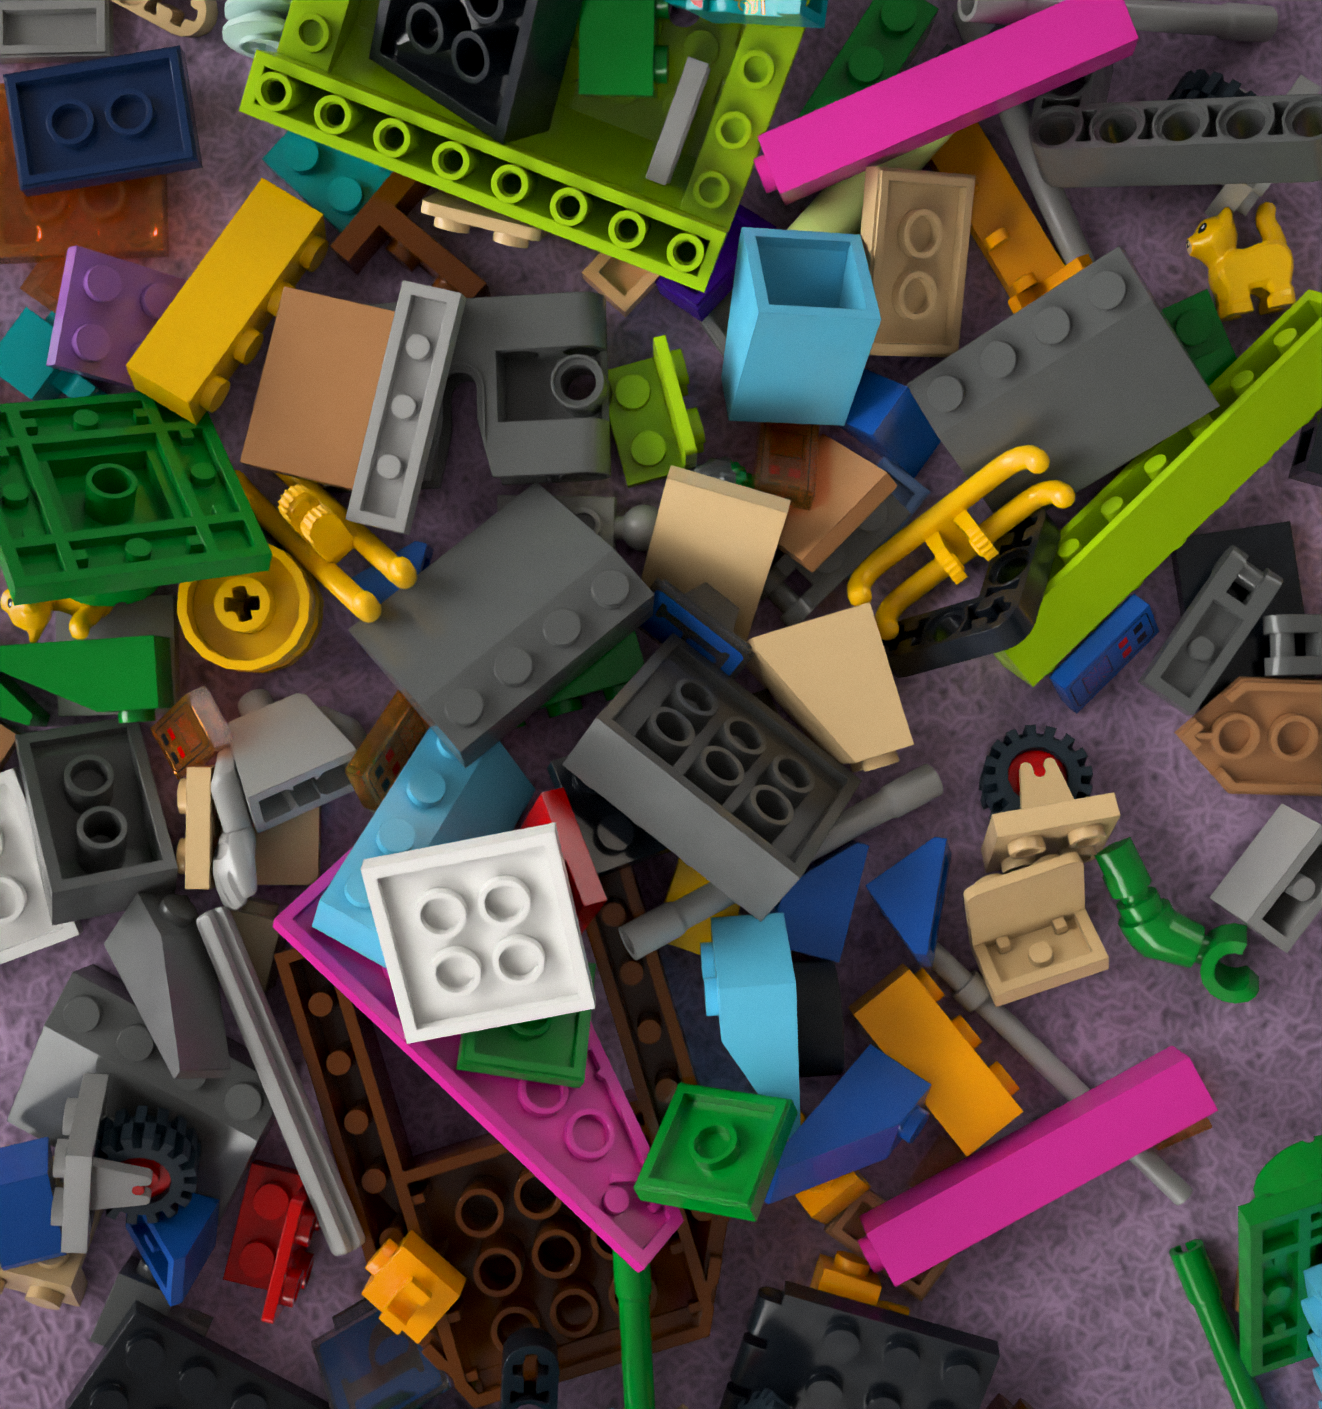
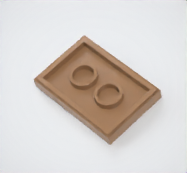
M284 286L240 463L352 491L395 311Z

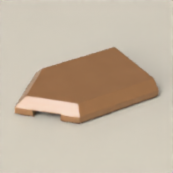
M1239 676L1174 732L1229 794L1322 796V679Z

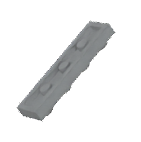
M402 281L346 520L410 536L466 303V297L462 293L410 281Z

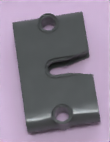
M585 291L466 298L421 490L441 489L453 432L452 395L456 387L465 382L476 383L478 425L492 477L500 478L502 485H523L535 482L539 484L583 482L610 478L609 405L613 392L611 383L608 380L606 297L599 293ZM397 302L365 305L395 311ZM583 375L593 376L596 379V385L590 396L582 400H572L568 397V389L574 379ZM323 484V489L326 491L352 493L350 490Z

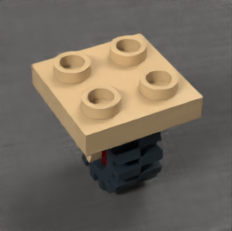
M1036 724L1025 725L1023 734L1018 735L1014 728L1006 732L1003 742L997 739L992 745L989 756H986L979 780V790H982L980 801L983 810L987 808L991 810L989 826L981 847L986 873L1002 870L1004 875L1028 867L1043 856L1050 854L1063 855L1069 852H1077L1082 862L1087 863L1094 860V855L1103 850L1120 817L1115 793L1090 796L1093 787L1090 785L1093 771L1092 766L1085 767L1088 755L1083 747L1076 752L1073 750L1072 746L1075 739L1067 733L1061 741L1054 737L1057 728L1046 725L1044 734L1036 733Z

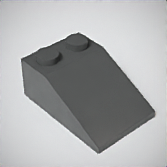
M118 718L15 735V744L39 872L52 926L125 911L137 892L175 894L178 866L139 722L119 723Z

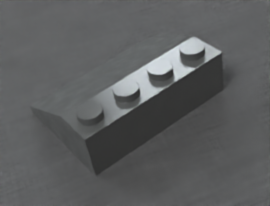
M1120 246L906 384L936 435L968 479L999 455L1018 446L1034 445L1043 449L1048 454L1050 463L1045 472L1036 474L1028 469L1017 472L983 497V500L993 513L1027 488L1047 480L1065 482L1077 493L1220 406L1126 250ZM1049 504L1043 506V508L1047 511L1055 505Z
M535 482L419 573L417 581L412 587L408 589L400 588L380 604L382 608L381 615L376 621L367 623L360 620L348 630L460 763L467 768L652 617L655 594L613 547L539 483Z
M672 633L601 711L562 764L580 778L585 785L604 797L628 816L637 826L652 835L676 854L686 865L695 869L729 896L734 903L743 907L760 922L802 877L862 782L861 779L675 633Z
M92 964L72 972L47 1018L10 1110L7 1122L37 1138L49 1137L51 1146L56 1147L58 1138L69 1139L70 1135L62 1134L67 1097L78 1098L83 1074H109L106 1116L115 1118L116 1111L127 1108L130 1117L136 1114L137 1106H148V1115L156 1116L159 1107L170 1110L168 1121L172 1122L178 1115H181L187 1120L186 1130L195 1128L198 1133L197 1143H201V1157L195 1193L220 1200L219 1226L251 1167V1163L254 1161L271 1130L276 1117L247 1047L227 1036L231 1070L225 1078L174 1079L122 979Z

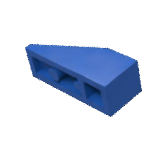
M870 1044L787 1141L764 1201L772 1204L887 1159L902 1139L911 1144L917 1138L929 1118L930 1113L923 1109L931 1084Z

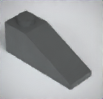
M137 892L105 941L104 946L173 1078H225L230 1072L231 1066L218 979L196 925V919L199 917L197 910L187 895Z

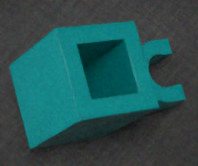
M26 307L0 341V377L31 400L57 399L62 392L70 398L108 395L81 375L46 366L56 315L52 310L43 319Z

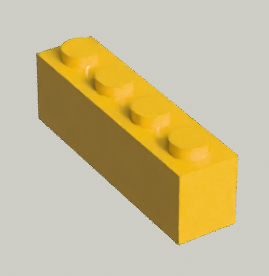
M261 178L125 365L135 389L195 425L199 423L206 411L215 412L225 400L230 389V382L228 380L240 363L248 365L260 350L264 338L262 332L272 318L277 316L284 286L296 289V284L306 270L314 272L325 258L329 242L326 240L324 214L266 179Z

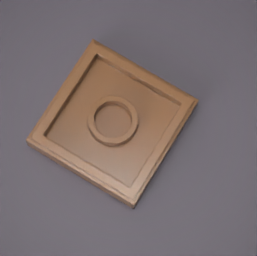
M822 434L809 447L806 502L803 505L790 503L777 548L813 573L895 490L897 484L888 472L827 435ZM808 449L802 454V464L794 463L773 484L778 485L777 494H769L789 499L792 503H804ZM788 472L799 474V483L787 481ZM787 487L798 489V497L786 496Z

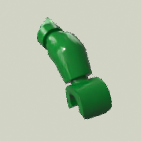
M1131 837L1109 844L1094 855L1104 874L1102 878L1111 897L1120 899L1116 904L1121 915L1118 925L1129 944L1138 953L1146 958L1185 968H1191L1194 962L1200 964V975L1203 985L1211 995L1221 1001L1234 1004L1249 1002L1258 994L1259 976L1246 965L1230 967L1219 961L1226 954H1243L1247 945V925L1237 923L1224 924L1210 930L1205 935V926L1174 910L1170 901L1161 898L1155 887H1148L1152 879Z

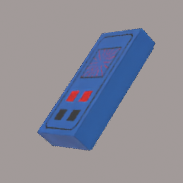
M1136 594L1130 595L1050 674L1049 678L1060 699L1073 712L1077 714L1160 632L1148 603Z

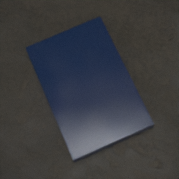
M180 45L3 74L20 190L27 197L203 168L186 56Z

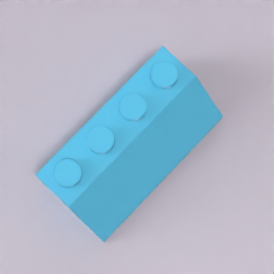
M429 727L319 900L312 927L387 969L360 870L363 860L512 831L536 789L501 742H497L465 768L431 727Z

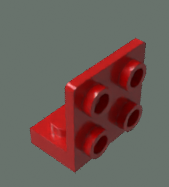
M256 1159L251 1163L223 1280L268 1290L261 1321L274 1324L285 1306L293 1308L300 1289H306L315 1259V1254L306 1252V1247H309L314 1231H320L321 1229L297 1169Z

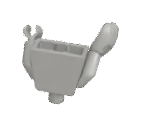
M255 689L246 693L240 699L238 710L242 716L230 721L225 727L230 744L217 754L211 781V793L223 829L214 852L212 873L223 906L229 908L230 911L239 910L248 902L247 898L254 895L257 891L255 867L256 837L253 824L259 834L363 787L362 776L368 784L363 793V802L370 812L375 813L381 802L376 797L374 788L381 786L386 777H388L391 783L388 787L390 790L397 777L390 774H382L377 779L374 772L383 762L361 723L355 718L327 706L317 707L306 694L295 693L275 702L269 691ZM368 773H369V778H370V780H371V782H372L374 788L372 787V785H371V783H370V781H369V779H368Z

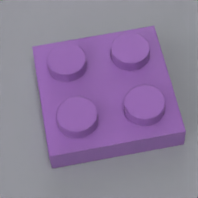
M78 245L69 247L46 366L136 390L125 365L187 280Z

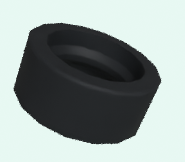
M831 960L793 962L797 993L799 1078L841 1075L844 1069L845 1055L841 993L835 963Z

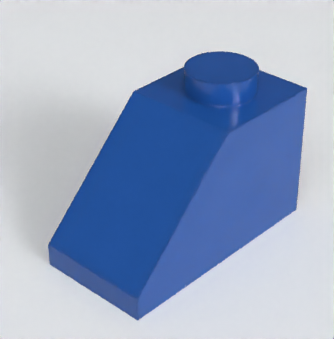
M851 840L810 864L799 881L770 911V913L784 912L790 950L840 962L869 845Z

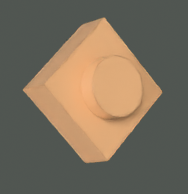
M601 252L582 271V278L599 294L604 295L606 300L625 318L655 287V281L660 277V275Z

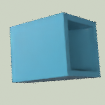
M742 227L739 237L721 374L728 421L845 425L881 322L879 307L860 234Z

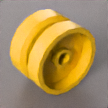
M269 543L268 545L272 552L269 571L183 582L178 587L177 616L185 638L201 657L225 669L269 674L292 666L312 648L322 628L324 600L316 578L291 554ZM258 598L260 600L259 610H250L251 619L247 613V606L251 600Z

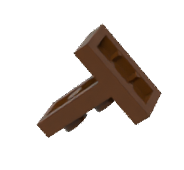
M396 172L390 174L330 245L338 259L354 273L358 274L384 242L389 240L390 243L385 248L388 254L411 273L419 265L435 279L431 285L432 287L459 292L466 298L491 297L487 283L407 217L432 186Z

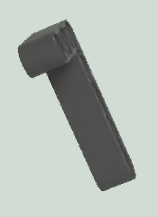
M1113 64L1035 97L1028 128L1029 139L1040 176L1051 187L1084 188L1322 181V94L1107 102L1114 70Z

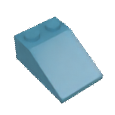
M784 912L769 913L761 922L753 915L711 917L712 942L700 943L706 1016H719L721 1042L758 1095L793 1100L798 1114L788 1137L791 1138L801 1126L796 979Z

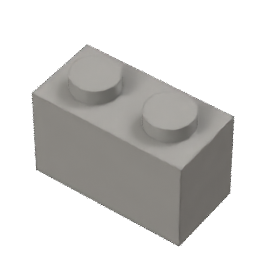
M1281 803L1209 898L1243 924L1247 925L1251 930L1288 953L1322 909V825Z

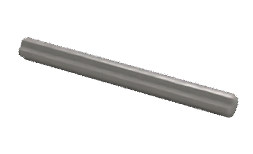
M226 906L209 910L196 919V925L331 1253L335 1256L352 1252L365 1243L364 1232L232 913Z

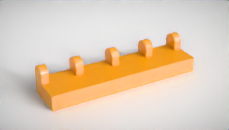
M978 122L964 128L962 131H956L928 161V164L934 172L976 175L970 233L1011 298L1017 293L1033 288L1065 265Z

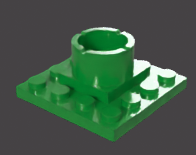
M141 392L0 404V566L14 606L68 598L92 606H115L119 602L130 604L147 598L162 585L269 571L272 552L208 411H206L199 423L195 425Z
M1322 1135L1314 1136V1141L1309 1143L1301 1140L1275 1155L1263 1167L1255 1180L1253 1188L1255 1197L1253 1200L1238 1206L1240 1359L1251 1378L1314 1357L1307 1341V1335L1313 1333V1330L1305 1317L1301 1300L1308 1298L1303 1271L1322 1263Z

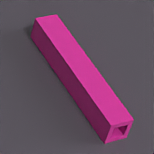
M1064 0L757 136L764 154L753 160L766 193L768 194L778 189L786 206L866 171V167L878 166L1132 56L1139 38L1124 0Z
M1171 1045L862 1214L859 1218L866 1236L857 1240L873 1272L876 1274L885 1269L894 1286L897 1287L1218 1111L1190 1057Z

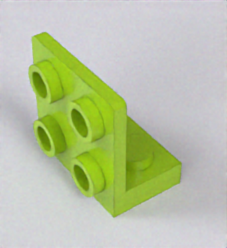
M666 335L654 337L652 358L608 369V380L611 383L613 392L609 405V420L628 488L667 478L671 465L686 470L696 467L697 455L704 452L703 443H706L697 407L685 408L683 397L689 395L687 385L690 382L682 351L680 348L670 351Z

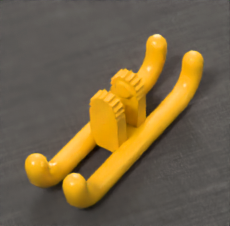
M1018 446L1004 452L874 550L850 576L847 584V596L853 606H858L871 602L872 592L870 589L874 582L883 573L926 542L935 558L893 589L881 602L874 616L881 639L886 641L895 639L899 633L898 619L909 606L949 576L958 585L968 577L965 573L964 565L977 555L984 557L987 561L998 555L999 552L993 546V543L1038 509L1049 504H1054L1056 507L1064 509L1070 507L1076 497L1073 488L1060 480H1047L1032 485L978 525L967 509L1017 472L1028 469L1032 473L1040 474L1049 467L1050 459L1048 454L1037 446Z
M234 470L259 525L363 622L371 623L376 621L381 615L382 608L372 593L364 591L336 565L353 548L397 587L408 589L417 581V571L411 561L395 554L365 525L346 520L347 509L330 493L324 490L319 483L275 473L289 487L283 495H280L279 506L276 508L243 472Z

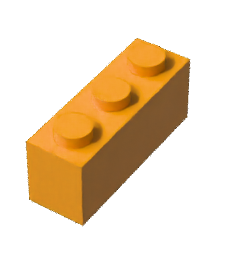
M902 963L848 1008L883 1053L931 1084L924 1104L968 1157L1024 1112L1012 1098V1095L1019 1091L1020 1088L998 1061L988 1067L974 1049L983 1042L965 1019L959 1014L953 1020H950L940 1008L937 1002L945 995L923 968L913 974Z

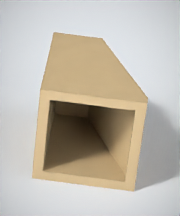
M870 602L753 637L736 647V650L743 656L741 662L761 685L768 689L769 694L805 735L840 764L850 763L852 773L864 770V772L899 762L897 750L914 745Z

